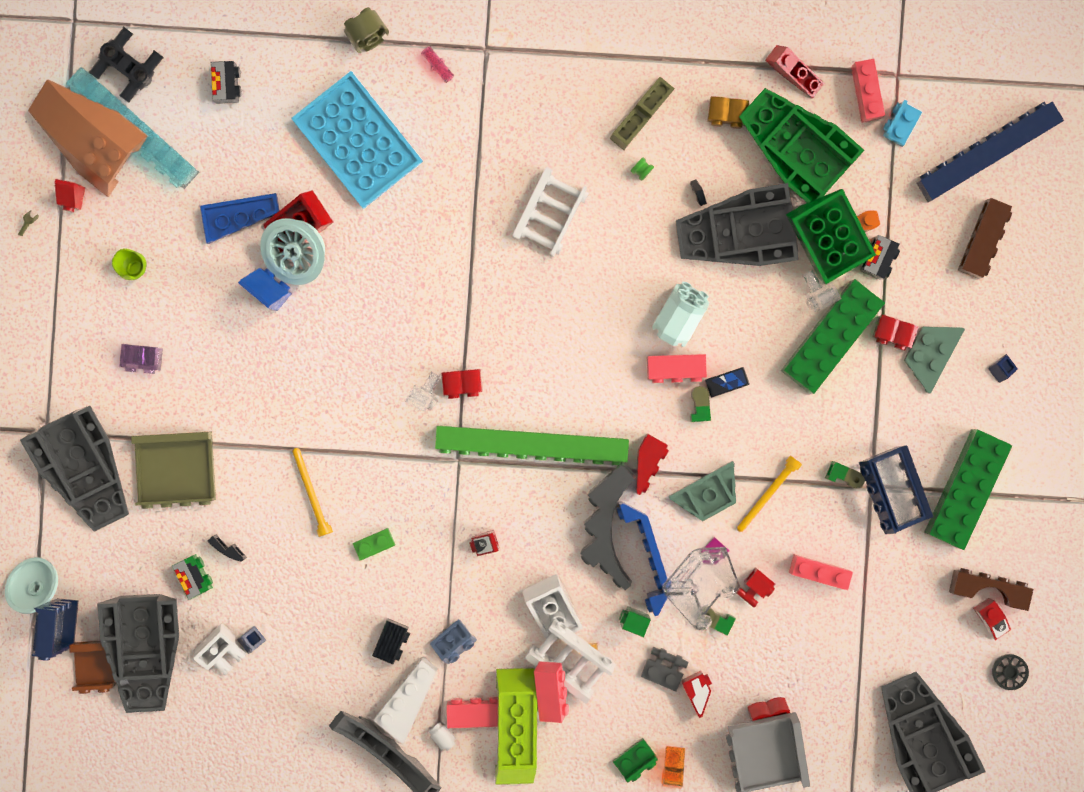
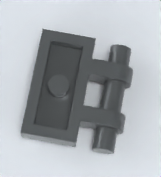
M653 647L651 654L657 656L656 660L647 659L641 677L676 692L684 675L682 672L677 671L679 666L686 669L689 661L682 659V656H674L667 653V650L663 648ZM663 659L673 663L671 668L661 664Z

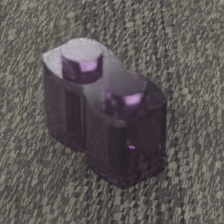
M121 344L119 367H125L124 371L128 372L144 369L143 373L155 374V370L161 371L163 348Z

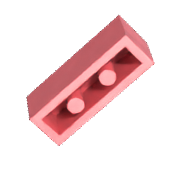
M875 59L855 62L851 69L861 122L879 120L885 116Z
M706 354L647 356L648 379H652V383H664V379H671V382H683V378H690V382H700L702 378L707 377Z
M795 554L793 555L789 573L794 576L844 590L849 589L853 572L849 569Z
M539 661L534 670L539 720L542 722L562 723L564 717L569 712V705L566 704L567 688L564 687L565 671H562V663Z
M490 697L489 700L470 698V701H462V698L451 699V701L447 702V728L498 727V697Z

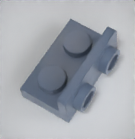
M458 619L434 639L430 645L443 662L450 664L456 662L460 657L459 655L464 651L470 650L477 639L469 632L463 622Z

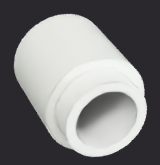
M439 722L429 730L431 739L441 751L444 749L448 751L456 744L454 742L456 737L445 724L443 725Z

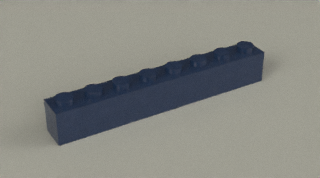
M1045 101L1034 107L1035 112L1030 114L1027 111L1019 116L1020 121L1017 123L1009 122L1002 127V132L997 134L994 131L985 137L987 141L982 144L978 141L969 146L970 151L964 154L961 151L954 155L952 162L947 163V161H944L936 166L937 171L931 174L928 171L921 175V180L916 184L927 202L934 200L1062 123L1064 119L1054 102L1052 101L1048 104Z

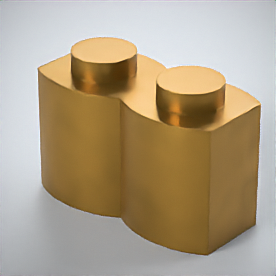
M711 96L707 122H711L712 126L730 124L731 128H742L744 124L739 116L749 106V100Z

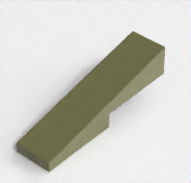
M659 77L612 133L610 140L625 150L675 88L662 77Z

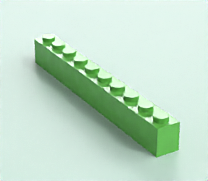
M437 426L435 449H440L439 453L451 454V450L459 451L458 454L470 455V451L478 452V456H489V453H497V457L508 458V454H514L519 459H527L529 455L535 456V460H546L547 457H554V461L566 462V458H571L576 463H585L586 459L593 460L592 464H604V461H612L611 465H619L622 461L628 462L629 439Z

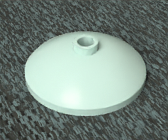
M34 557L22 561L12 570L5 584V599L13 610L22 614H31L36 612L35 607L51 601L58 586V574L53 564L46 559Z

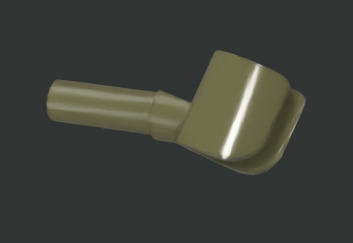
M32 210L23 216L24 224L18 235L23 236L27 227L39 218L38 214L33 218L30 216Z

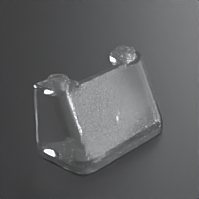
M726 547L698 548L686 556L663 584L662 589L664 595L692 627L703 631L707 630L712 623L711 617L705 614L718 597H732L740 587Z

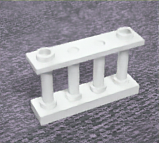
M546 166L512 237L520 240L521 237L532 239L552 249L550 256L554 258L555 254H560L564 246L561 244V241L580 203H585L589 193L586 192L588 187L585 185L582 191L555 179V176L552 175L553 169ZM552 185L578 198L574 207L571 208L546 196L544 192L546 186ZM538 202L541 204L543 202L568 214L569 217L565 225L537 213L538 210L535 208ZM529 220H536L561 232L557 242L555 243L529 230V227H527Z
M554 619L548 629L552 633L540 648L533 644L525 659L536 667L539 661L562 663L570 652L575 649L583 656L570 671L562 666V671H565L564 687L583 703L587 704L594 693V689L591 687L604 672L611 676L616 664L613 663L611 658L601 654L568 629L563 622ZM559 637L567 645L555 659H552L545 652ZM590 661L598 668L586 682H583L576 675Z

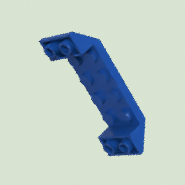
M620 501L618 502L619 507L616 508L619 519H623L625 523L639 519V521H636L639 532L641 534L644 533L645 536L642 542L645 551L650 552L651 557L648 558L652 571H656L657 575L653 577L658 590L646 593L648 598L645 599V603L649 613L653 612L654 616H658L671 592V588L652 527L645 513Z

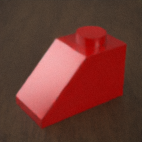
M55 179L57 205L63 206L62 210L74 212L75 209L81 210L85 187L74 182Z

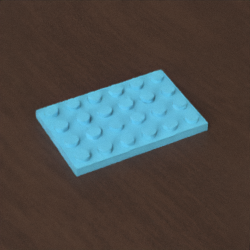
M352 71L291 118L363 209L423 162Z

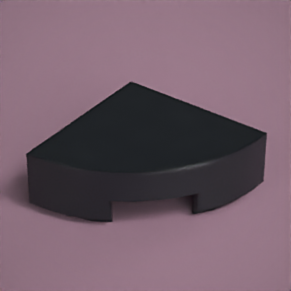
M697 179L691 181L690 185L692 191L696 194L698 204L700 206L707 204L703 189Z

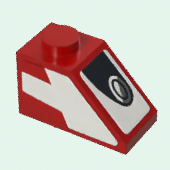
M494 529L472 536V541L469 542L472 553L476 552L477 556L498 552L500 549Z
M988 598L973 608L995 641L1011 630L1005 614L995 600Z
M699 671L682 679L681 682L698 717L701 718L711 694L709 685L712 682L708 674L703 675L702 671Z

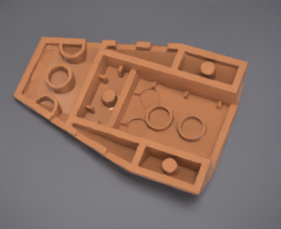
M49 79L46 80L28 110L76 172L107 197L111 195L119 181L115 178L130 154L139 151L148 137L147 134L119 112L89 100L81 94L74 93L70 89Z

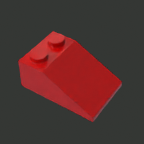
M311 190L299 194L266 221L263 226L266 229L272 222L287 218L304 221L321 233L333 223V220L314 191ZM278 247L280 252L284 251V248Z

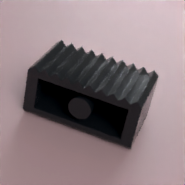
M388 618L372 656L390 664H394L395 660L399 661L403 650L400 649L402 643H407L411 634L407 632L409 627Z

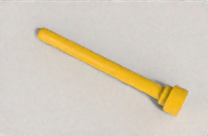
M294 448L292 453L318 522V529L316 530L318 537L332 533L331 525L325 522L301 452L298 448Z
M791 455L788 457L784 470L737 526L739 532H743L790 473L795 470L798 471L802 466Z

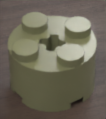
M370 7L364 8L358 16L349 18L344 23V33L358 53H361L363 49L368 52L376 48L384 41L382 37L385 34L387 36L389 34L388 28L375 10H371Z

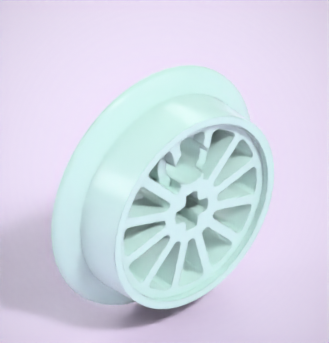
M285 218L272 222L262 234L260 241L262 259L275 277L288 284L304 285L314 281L320 275L325 261V245L321 235L313 226L304 221ZM278 247L284 248V251L279 252Z

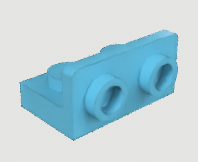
M905 99L901 103H896L892 110V113H894L892 119H888L883 127V130H885L883 136L902 147L905 145L922 114V111L907 104L908 101Z

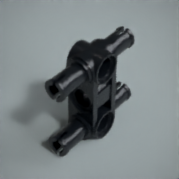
M123 26L114 40L111 39L101 46L100 53L98 54L99 59L92 69L89 70V73L99 80L108 66H113L129 79L128 85L119 96L130 103L139 89L142 90L151 84L155 73L154 69L164 57L155 50H153L145 63H139L124 51L123 47L134 34ZM114 49V55L112 57H108V51ZM145 72V78L138 81V75Z

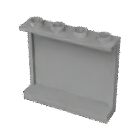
M796 712L728 726L729 734L726 735L728 746L732 748L729 751L731 762L735 764L732 767L734 778H737L738 781L734 782L736 792H752L801 781L803 788L811 787L801 724Z

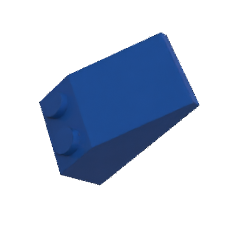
M258 268L238 282L267 308L278 311L292 295L288 291L290 287L282 280L280 283L274 279L275 275L268 268L265 270Z

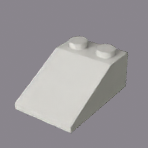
M557 574L522 590L525 603L546 639L552 633L548 629L554 619L563 622L574 633L583 629L579 617Z

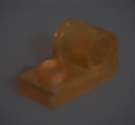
M665 747L662 787L678 789L683 787L685 748Z

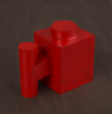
M755 567L744 580V583L750 588L745 591L740 587L736 594L754 608L758 604V601L753 598L756 593L763 599L765 596L769 597L775 590V583Z

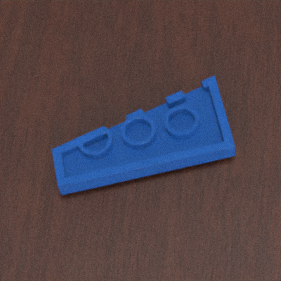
M273 193L201 205L206 244H210L274 216L280 211L277 194Z

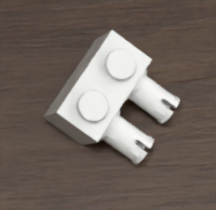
M221 623L194 649L193 659L207 671L214 665L226 676L232 670L233 665L228 663L222 656L227 652L239 663L247 653L235 644V635Z

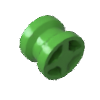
M642 157L631 169V172L637 174L639 179L643 181L654 169V166L652 164L649 165L646 159Z

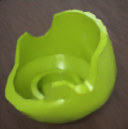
M123 248L118 250L112 258V267L121 278L136 280L145 273L147 262L141 253Z

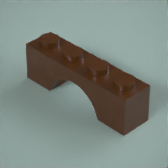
M961 568L960 571H953L949 589L950 593L973 598L978 591L993 587L1002 594L1006 606L1029 611L1034 589L1028 587V583L1018 580L1016 584L1010 583V579L998 576V579L990 578L991 574L983 572L975 575L972 574V570Z

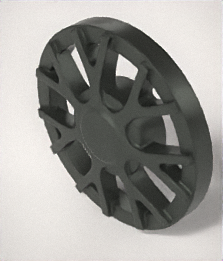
M1006 654L995 661L992 668V676L996 684L1001 688L1017 690L1027 682L1029 668L1021 657L1014 654ZM1007 658L1009 664L1004 666L1002 660ZM1014 658L1019 660L1016 666L1012 665ZM997 666L1003 667L1002 672H996ZM1024 666L1025 672L1019 673L1018 668ZM1003 675L1005 679L1000 683L997 678ZM1018 675L1023 678L1021 683L1015 680ZM1008 680H1012L1013 687H1007Z

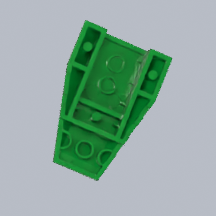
M766 88L739 116L783 183H788L789 188L806 203L824 196L865 151L836 124L822 119L817 114H813L803 109V107L791 103L788 99Z

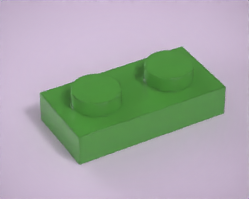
M389 528L352 543L360 561L396 545Z

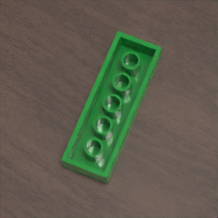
M856 279L851 280L784 365L781 372L809 394H815L884 306L885 302Z
M971 429L935 507L933 518H930L924 533L965 551L1013 445L979 429Z

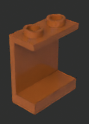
M74 642L69 645L70 653L74 652L76 685L72 687V691H78L79 694L90 693V690H98V693L109 692L115 686V681L101 642Z

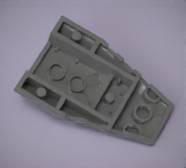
M788 183L749 189L676 220L681 259L753 266L798 261L797 237L786 216L787 213L793 211Z
M91 405L68 413L20 439L38 473L51 484V487L65 499L64 501L69 506L71 505L77 511V514L94 532L129 515L109 437Z
M162 594L118 596L99 602L97 607L100 642L106 652V659L112 669V675L117 683L125 712L165 711L179 641L177 599Z
M917 671L881 687L897 767L909 792H938L965 779L969 780L986 772L969 735L962 729L957 720L949 713Z

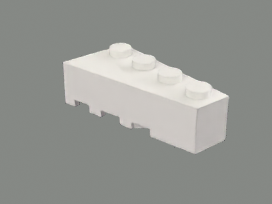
M422 657L373 720L403 745L438 670L436 666L424 657Z

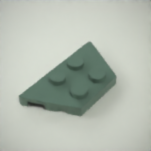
M921 327L904 362L913 371L916 379L923 385L926 393L931 394L965 328Z
M734 461L725 464L669 495V499L702 522L736 504Z

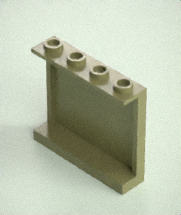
M212 431L131 436V442L135 444L138 502L135 503V506L141 505V509L153 508L154 504H160L161 508L172 507V503H180V506H192L191 502H199V505H211L210 501L216 500Z

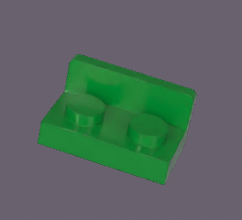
M642 738L615 758L613 763L624 776L626 782L629 783L641 777L640 773L644 770L652 769L657 764L658 758L645 739Z

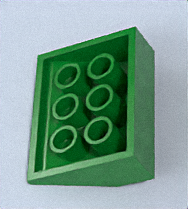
M843 189L805 203L786 214L818 278L825 284L876 256Z

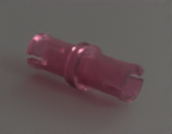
M431 46L426 47L421 52L430 63L431 69L436 71L445 83L455 76L444 64V59L439 58Z

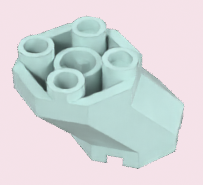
M686 281L676 284L652 326L653 330H658L657 336L672 346H677L681 343V347H685L710 304L707 300L709 298L708 294L704 291H698Z

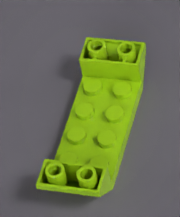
M534 668L496 669V689L498 690L496 785L534 783L537 770V695Z

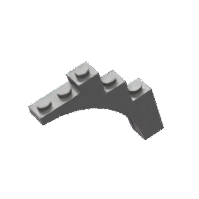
M622 461L588 493L590 503L594 507L598 506L599 509L585 520L586 532L590 536L594 535L595 538L582 548L580 554L582 555L581 559L593 568L600 563L601 570L605 574L609 573L614 578L613 582L615 585L627 590L631 586L632 580L623 570L616 556L612 541V520L617 502L625 489L635 480L636 474Z
M340 711L329 724L333 731L355 742L381 761L413 792H439L442 787L418 759L406 754L394 739L383 735L371 720L362 716L357 718Z

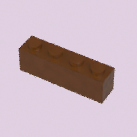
M993 198L985 200L957 271L977 279L988 275L991 269L989 265L991 258H994L998 251L997 243L999 240H1002L1005 234L1003 229L1005 223H1008L1012 217V212H1010L1012 209L1011 205Z

